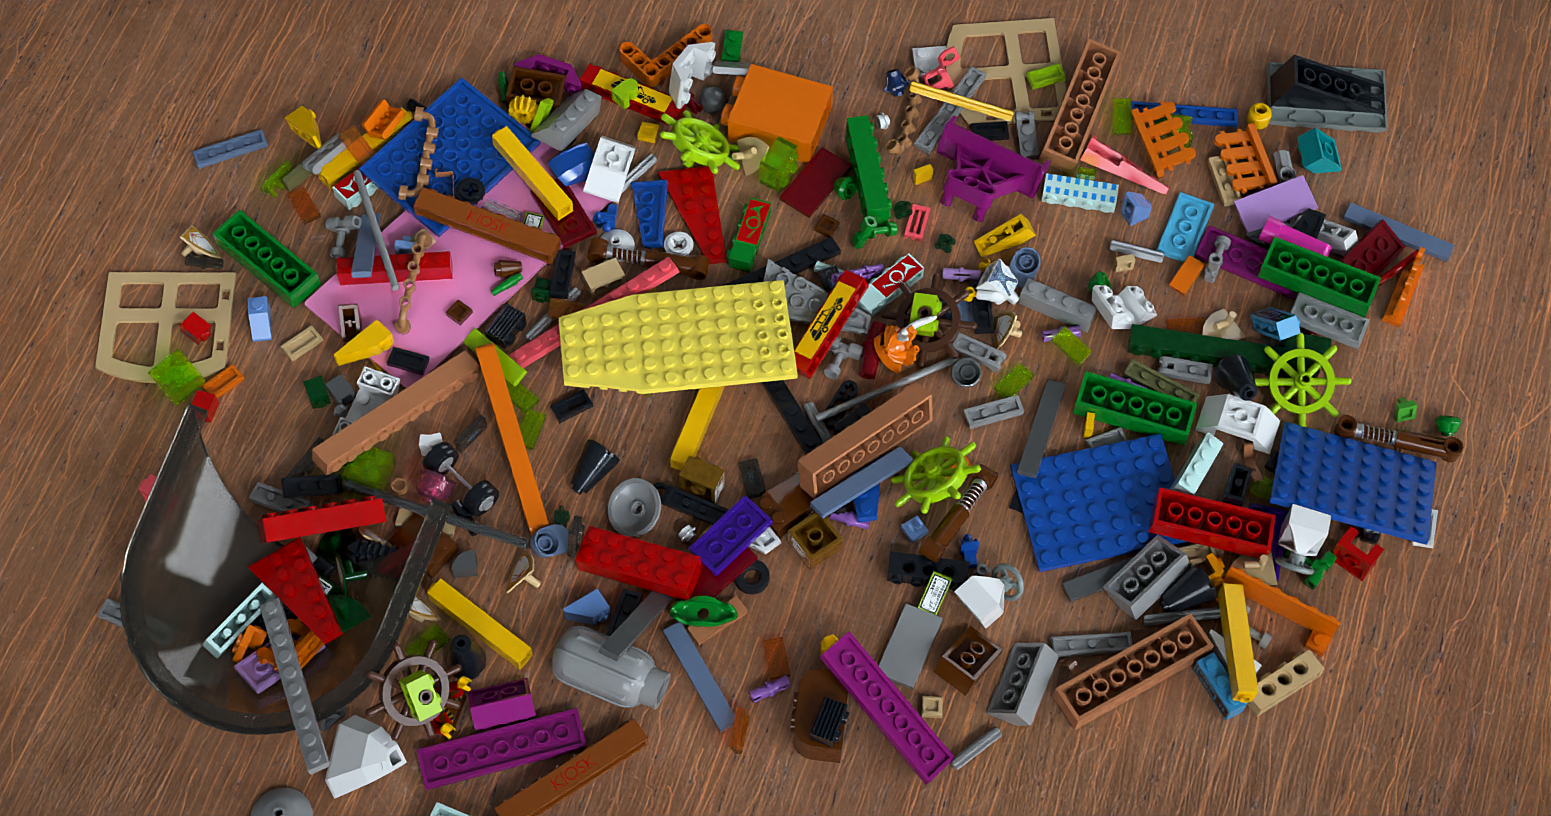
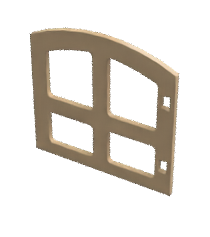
M1054 18L953 25L946 49L954 46L960 59L951 65L945 66L954 87L949 89V92L952 93L969 70V68L963 69L960 67L964 39L967 37L1002 35L1005 40L1008 65L976 69L987 74L985 80L1007 78L1011 80L1016 109L1011 110L1014 112L1011 121H1007V124H1015V112L1019 111L1021 113L1034 111L1035 122L1055 120L1066 92L1065 81L1054 84L1057 107L1034 109L1029 106L1025 82L1027 72L1058 63L1062 67ZM1045 33L1050 62L1023 64L1018 34ZM948 53L946 60L952 59L954 53ZM963 108L960 112V116L968 127H971L972 123L1006 121L1000 118L986 120V116L990 115ZM1051 112V116H1041V113ZM1022 120V123H1028V120Z
M109 272L95 365L96 370L114 377L136 382L177 383L207 377L226 369L237 277L236 272ZM125 284H163L164 290L161 307L119 308L122 286ZM179 285H220L218 307L214 309L176 308ZM223 292H229V300L223 299ZM192 312H195L207 323L216 324L211 358L186 365L168 366L174 324L183 323ZM119 323H159L153 366L135 365L112 358L116 328ZM217 343H223V351L217 350Z

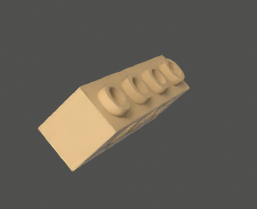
M1310 650L1305 653L1302 651L1297 653L1288 664L1283 662L1276 668L1277 671L1272 674L1268 672L1261 677V681L1257 683L1258 694L1253 701L1247 702V705L1256 717L1321 676L1325 668ZM1294 669H1299L1302 674H1297ZM1278 679H1283L1286 684L1279 683ZM1262 689L1268 690L1271 695L1264 694Z

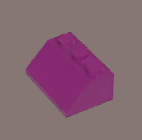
M528 678L468 691L475 730H486L494 725H507L515 720H528L536 716Z

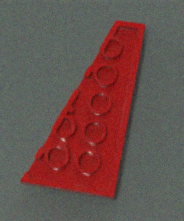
M709 166L658 172L660 180H667V193L671 196L673 204L685 225L689 228L690 234L698 244L702 255L709 259V265L726 263L714 177Z
M300 537L248 567L323 643L327 644L343 634L304 541Z

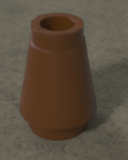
M498 260V262H494L495 276L504 278L522 272L521 261Z

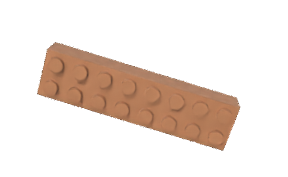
M1088 38L1038 161L1045 163L1049 160L1051 161L1050 166L1072 174L1121 55L1120 51Z
M915 382L896 396L891 397L881 406L876 407L869 414L862 416L858 421L847 426L837 435L832 436L822 445L817 446L807 455L802 456L797 461L800 487L812 498L816 499L933 421L932 394Z
M1190 613L1055 688L1053 698L1074 730L1210 655L1214 645Z

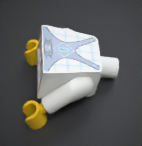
M988 258L982 259L978 270L984 273L975 288L977 292L972 287H967L965 290L969 291V296L964 301L970 302L973 300V297H976L979 300L991 301L998 305L1006 300L1012 305L1017 303L1020 296L1014 289L1018 284V280L1011 273L1010 268L1001 259L993 263Z

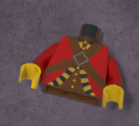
M462 676L458 681L449 682L448 698L459 701L461 707L459 709L448 706L443 708L440 714L431 721L435 734L444 735L451 739L449 732L454 733L456 730L457 722L467 698L462 690H471L466 685L468 682H472V680L466 676Z

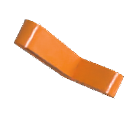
M707 24L699 25L653 60L649 59L633 43L624 42L619 48L620 60L645 85L654 87L671 75L672 64L688 45L712 42V28Z

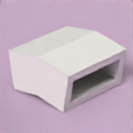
M440 432L432 435L420 434L419 447L422 456H426L434 446L443 442Z

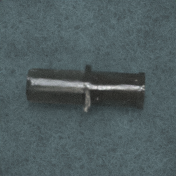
M187 254L185 258L186 266L201 267L202 269H206V267L222 269L224 264L223 259L207 257L205 254L203 256Z

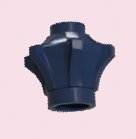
M899 69L887 71L885 73L886 84L883 88L884 92H890L894 94V97L903 95L904 89L910 81L900 73Z

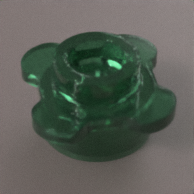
M899 201L895 204L896 219L912 215L913 211L910 208L911 203L909 201Z
M940 234L938 242L934 246L936 249L944 250L945 253H950L952 246L956 244V240L949 234Z
M562 505L559 506L558 510L554 511L556 524L567 528V522L570 521L569 512L564 510Z

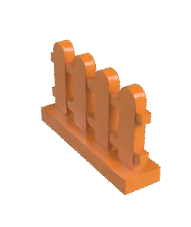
M1161 101L1160 106L1149 110L1147 107L1143 108L1142 113L1139 112L1138 108L1131 110L1132 120L1157 178L1165 176V169L1172 171L1173 166L1184 162L1190 164L1191 160L1196 156L1194 148L1189 147L1185 149L1184 144L1189 141V135L1186 132L1178 133L1177 129L1182 127V119L1180 117L1172 118L1170 115L1176 111V106L1173 102L1165 103V101ZM1166 116L1167 121L1154 125V120ZM1169 132H1173L1174 136L1168 137L1166 139H1160L1161 135L1167 134ZM1179 147L1181 150L1171 155L1166 153V151ZM1158 154H1162L1163 158L1159 159Z
M1254 123L1247 124L1244 131L1241 129H1237L1233 133L1220 131L1215 136L1214 144L1224 147L1219 154L1220 159L1230 162L1225 169V173L1236 178L1231 184V188L1234 191L1246 193L1247 190L1257 188L1259 191L1277 185V179ZM1241 144V147L1231 148L1230 145ZM1246 159L1247 162L1236 163V160ZM1251 173H1252V175H1253V177H1248V178H1242V176H1241V175H1244V174H1251Z
M1420 247L1414 261L1402 269L1382 321L1400 328L1425 266L1420 264L1426 250L1424 247Z
M299 618L296 620L287 619L291 635L294 634L300 637L297 641L293 639L302 669L325 643L303 624ZM272 646L270 648H259L256 652L259 663L264 665L266 662L272 665L273 669L278 672Z

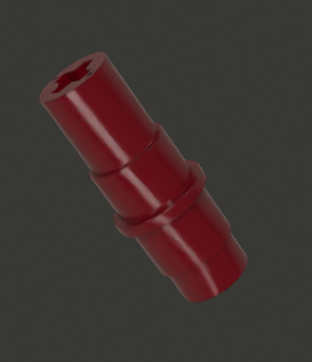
M874 321L870 323L866 340L863 342L864 349L859 376L864 379L873 380L876 377L880 358L875 350L874 338L885 331L886 325L882 322ZM881 335L882 338H881L880 345H883V344H884V335Z

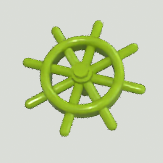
M687 110L683 112L684 118L678 121L667 114L661 115V119L673 128L671 132H661L660 137L672 140L675 147L682 153L681 160H683L682 163L686 167L691 168L697 162L709 166L711 172L717 174V166L725 163L734 170H739L740 165L728 157L730 151L738 152L739 147L738 145L728 143L727 139L719 131L720 126L717 123L710 125L702 120L692 118Z
M1301 332L1296 336L1297 349L1291 350L1282 356L1278 355L1270 346H1266L1264 348L1265 353L1275 362L1270 369L1268 378L1254 379L1256 386L1269 387L1270 394L1275 401V404L1269 410L1274 415L1282 408L1288 412L1298 414L1299 426L1306 427V414L1315 412L1322 407L1331 416L1338 417L1339 412L1328 401L1332 397L1335 385H1350L1352 380L1349 377H1335L1333 368L1328 359L1337 351L1335 345L1330 346L1323 355L1313 350L1304 349V334ZM1297 358V372L1287 363L1288 360ZM1305 358L1315 361L1305 372ZM1280 368L1292 378H1277ZM1322 368L1325 378H1311ZM1311 385H1326L1323 395H1320ZM1278 386H1291L1283 395H1281ZM1298 391V405L1288 402ZM1306 392L1316 400L1315 403L1306 406Z
M945 436L939 447L929 449L922 454L913 450L911 456L914 460L908 466L905 475L891 478L893 484L904 483L907 491L895 501V506L901 507L912 498L914 501L922 503L920 511L926 514L930 503L943 499L948 500L952 497L960 499L961 494L957 489L963 484L967 474L978 473L981 470L979 465L968 466L964 458L976 448V443L970 442L959 451L949 446L950 438Z

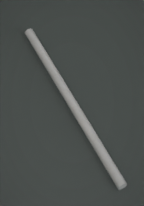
M356 170L354 171V176L392 290L396 291L400 287L361 171Z
M947 358L814 415V419L816 422H820L953 365L958 358Z

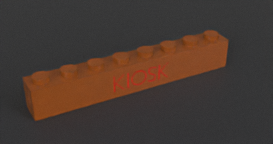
M423 187L414 203V211L418 216L549 264L553 263L561 247L560 237L554 233H546L535 226H527L519 220L508 219L502 214L489 212V210L483 207L478 208L467 201H459L451 195L440 194L434 189Z
M635 718L631 721L623 722L619 729L606 733L602 740L589 744L584 749L585 751L580 754L570 756L566 763L553 767L546 776L536 778L532 785L526 789H519L512 798L500 801L497 807L494 808L496 815H541L649 745L648 737Z

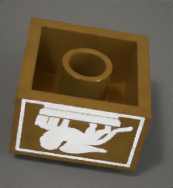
M689 456L679 474L680 490L717 504L725 488V470L718 465L705 463L699 457L693 458Z
M816 512L788 530V542L810 570L840 551L843 546V538L826 517L822 519Z

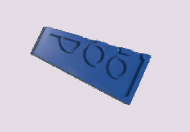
M667 180L631 182L640 224L642 244L644 248L663 247L668 182Z
M882 455L873 460L872 462H870L869 464H867L866 466H864L863 468H861L860 470H858L857 472H855L853 475H855L856 473L860 472L864 468L868 467L872 463L882 458ZM880 483L853 500L858 523L877 520Z

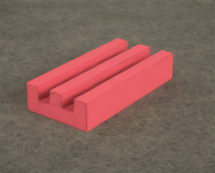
M916 204L912 205L904 238L908 239V237H911V240L918 239V241L922 242L931 208ZM915 210H919L914 230L912 233L910 232V228L915 214ZM924 211L926 213L920 234H917L922 212Z

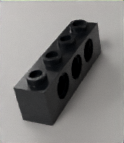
M891 551L887 581H891L894 584L907 583L914 587L927 586L931 575H925L923 572L930 571L933 573V571L941 574L948 573L952 575V581L948 589L954 592L968 580L970 562L941 558L938 563H935L922 555ZM910 568L913 572L907 573L904 569Z

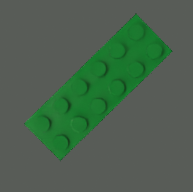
M868 115L847 118L845 139L853 175L857 182V192L863 219L867 216H872L877 223L876 227L884 226L885 222H888V219H891L890 209H892L891 199L887 198L886 195L888 194L887 183L883 182V178H885L884 168L880 167L881 155L880 152L876 151L878 147L877 138L873 137L872 134L874 133L873 122L869 121Z
M241 210L237 211L212 233L217 246L293 309L321 285L317 272Z
M1274 237L1258 275L1261 279L1297 293L1301 292L1364 318L1381 280V277Z
M1085 371L1073 414L1086 417L1087 412L1095 413L1094 420L1148 436L1161 434L1163 440L1185 446L1197 403Z

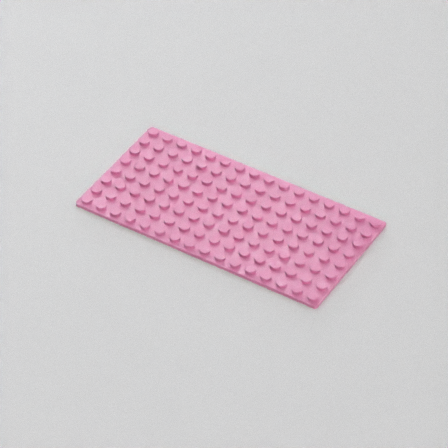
M520 122V124L523 127L530 131V129L527 126ZM541 142L531 155L554 180L557 176L549 167L547 161L560 153V151ZM514 169L483 197V200L474 205L478 208H486L489 212L495 214H502L508 219L519 220L522 223L526 212L543 215L530 194V187ZM586 181L569 185L591 221L593 220L594 213L602 212L612 202L583 192ZM405 210L381 232L388 254H396L394 247L396 240H402L404 235L413 236L422 228H425L436 240V243L425 250V253L450 251L453 264V279L415 281L416 290L412 292L410 300L412 306L406 316V319L411 324V330L408 334H399L395 328L401 308L399 299L404 296L405 292L403 282H398L400 288L396 291L392 290L390 283L340 285L336 273L305 301V306L340 335L341 326L338 305L358 304L362 316V331L376 319L392 333L394 343L390 349L383 351L379 355L369 357V359L389 375L400 378V384L407 388L435 370L463 343L474 327L478 329L547 263L451 227L438 237ZM545 219L541 231L554 233ZM378 245L376 246L375 256L381 255ZM498 260L521 261L522 272L520 273L523 279L517 285L493 296L490 290L510 277H496L494 262H498ZM457 300H460L473 310V313L461 326L446 316V311ZM393 347L429 356L430 360L424 375L387 366V360Z

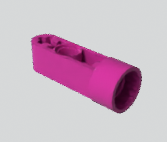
M1272 216L1268 217L1258 238L1271 245L1274 237H1277L1326 257L1329 256L1332 249L1329 244L1283 224V221Z

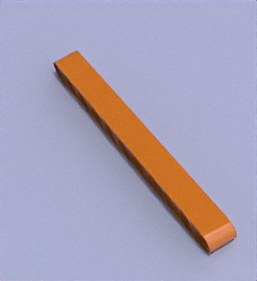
M493 342L475 347L530 535L532 536L537 530L549 526Z

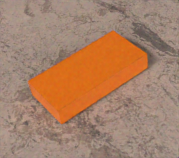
M1189 255L1170 282L1169 287L1185 296L1205 267V264Z
M231 364L201 387L205 392L216 394L218 399L245 380V378Z

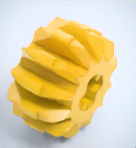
M524 95L521 97L516 96L509 104L508 115L517 120L518 123L521 122L524 125L526 123L532 124L539 105L536 104V100H531L530 97L527 98Z

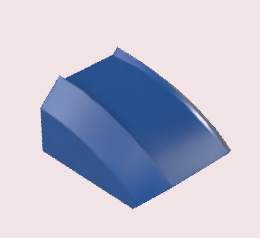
M581 143L558 153L548 160L547 164L557 178L565 186L587 180L595 154L588 146V143Z

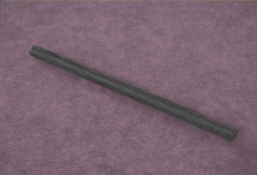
M344 479V490L347 489V491L356 492V494L365 495V497L376 495V499L382 498L383 503H390L392 506H399L401 509H408V511L419 513V515L431 517L444 523L447 522V524L456 525V527H463L465 530H472L474 533L476 532L492 539L495 538L499 541L502 540V542L511 543L513 546L527 548L529 539L527 538L526 540V537L525 539L521 536L519 538V535L517 537V535H512V533L510 535V532L509 534L508 532H503V530L501 532V529L498 531L495 528L494 530V527L489 528V525L487 527V525L485 526L482 523L480 525V522L479 524L475 521L473 523L471 519L470 521L466 520V518L464 520L462 516L457 517L456 515L455 517V514L450 515V512L449 514L443 510L441 512V510L439 511V509L437 510L434 507L432 509V507L430 508V506L428 507L425 504L424 506L418 502L416 504V501L415 503L409 499L407 501V498L405 500V498L400 496L398 498V495L392 494L391 496L389 492L383 491L382 493L380 489L374 488L373 490L371 486L365 485L364 487V484H357L355 481Z

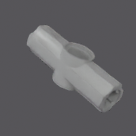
M1279 150L1273 153L1277 185L1294 179L1296 172L1292 168L1289 151Z

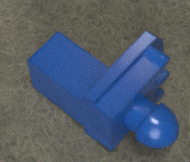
M609 204L607 212L594 213L593 220L598 225L597 228H602L604 232L615 229L618 204Z
M965 534L963 540H960V555H963L964 561L970 562L969 569L977 568L978 539L973 540L970 534Z

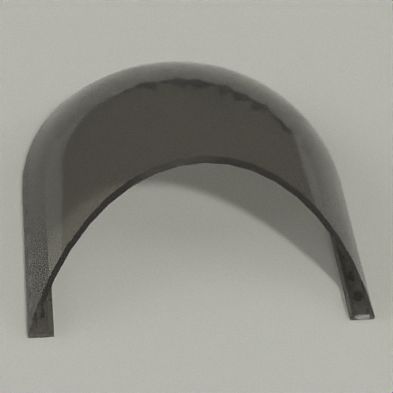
M188 403L124 556L125 563L120 577L121 595H119L122 625L126 632L128 646L131 653L135 656L138 667L155 690L167 699L173 707L181 710L190 718L223 731L240 734L269 735L294 731L296 729L281 679L257 694L234 668L237 662L232 661L235 655L232 650L237 639L218 659L202 646L205 640L263 583L248 567L285 545L279 541L261 543L258 525L240 508L226 489L206 450L201 429L207 418L208 411ZM433 498L415 540L401 549L380 558L352 562L354 571L365 570L367 578L346 582L347 597L361 603L367 609L371 618L325 644V648L314 655L302 668L317 723L336 714L355 700L373 681L366 677V673L370 670L380 673L393 651V643L397 642L452 505ZM328 561L336 568L328 579L342 589L337 562ZM342 563L345 574H347L344 563ZM261 614L251 625L254 626L263 615ZM293 614L289 619L296 620L298 617ZM247 647L242 660L256 650Z

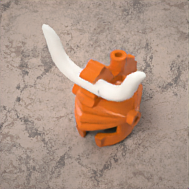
M937 316L921 318L902 329L897 326L886 325L885 331L874 338L875 350L884 365L896 374L901 372L902 365H912L919 352V347L917 345L913 346L911 342L917 334L915 329L932 322ZM881 335H884V344H883V345H880L881 338H882Z

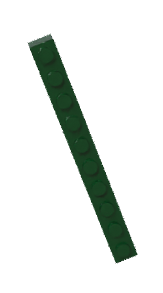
M1132 324L1127 353L1137 356H1151L1156 359L1166 356L1213 364V367H1216L1218 362L1224 357L1239 354L1249 361L1253 373L1269 376L1270 369L1275 361L1265 353L1264 348L1270 346L1280 356L1295 349ZM1297 358L1288 360L1287 363L1297 372ZM1305 358V372L1315 361ZM1280 368L1278 376L1292 378ZM1320 369L1311 378H1318Z

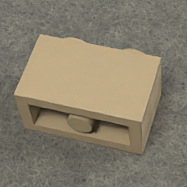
M616 257L611 260L607 259L599 265L588 267L582 271L583 283L591 298L609 292L626 283L625 274Z

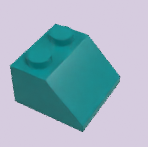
M1316 127L1297 137L1299 143L1298 150L1302 156L1301 163L1305 169L1312 173L1339 172L1342 170L1335 139Z

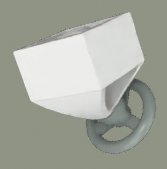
M1292 504L1281 525L1278 540L1280 546L1291 552L1289 558L1277 557L1275 562L1284 568L1298 573L1313 574L1314 569L1304 564L1306 556L1317 555L1328 535L1331 515Z
M1001 563L994 567L991 577L971 576L954 592L986 629L1004 613V600L1016 601L1022 596L1024 582L1021 574L1014 566ZM1007 570L1013 573L1017 582L1008 576ZM1000 571L1001 577L997 578V574ZM1011 588L1017 590L1014 595L1005 594Z

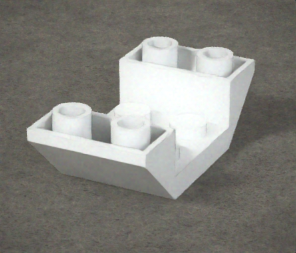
M708 42L688 45L672 64L669 94L678 109H681L690 100L691 94L689 89L693 83L691 77L704 80L708 75H711L714 66L712 61L716 55V51H714L715 43Z
M601 136L583 192L618 203L636 146Z
M1095 285L1093 287L1092 302L1111 329H1131L1132 324L1141 325L1157 316L1154 306L1145 298L1143 290L1138 286H1127L1117 296L1112 295V290L1106 285Z
M364 366L357 381L360 389L346 418L340 417L333 435L398 394L400 378Z
M1230 394L1206 397L1195 430L1205 434L1209 432L1214 436L1217 429L1253 441L1254 450L1270 455L1280 420L1264 405L1252 401H1244Z

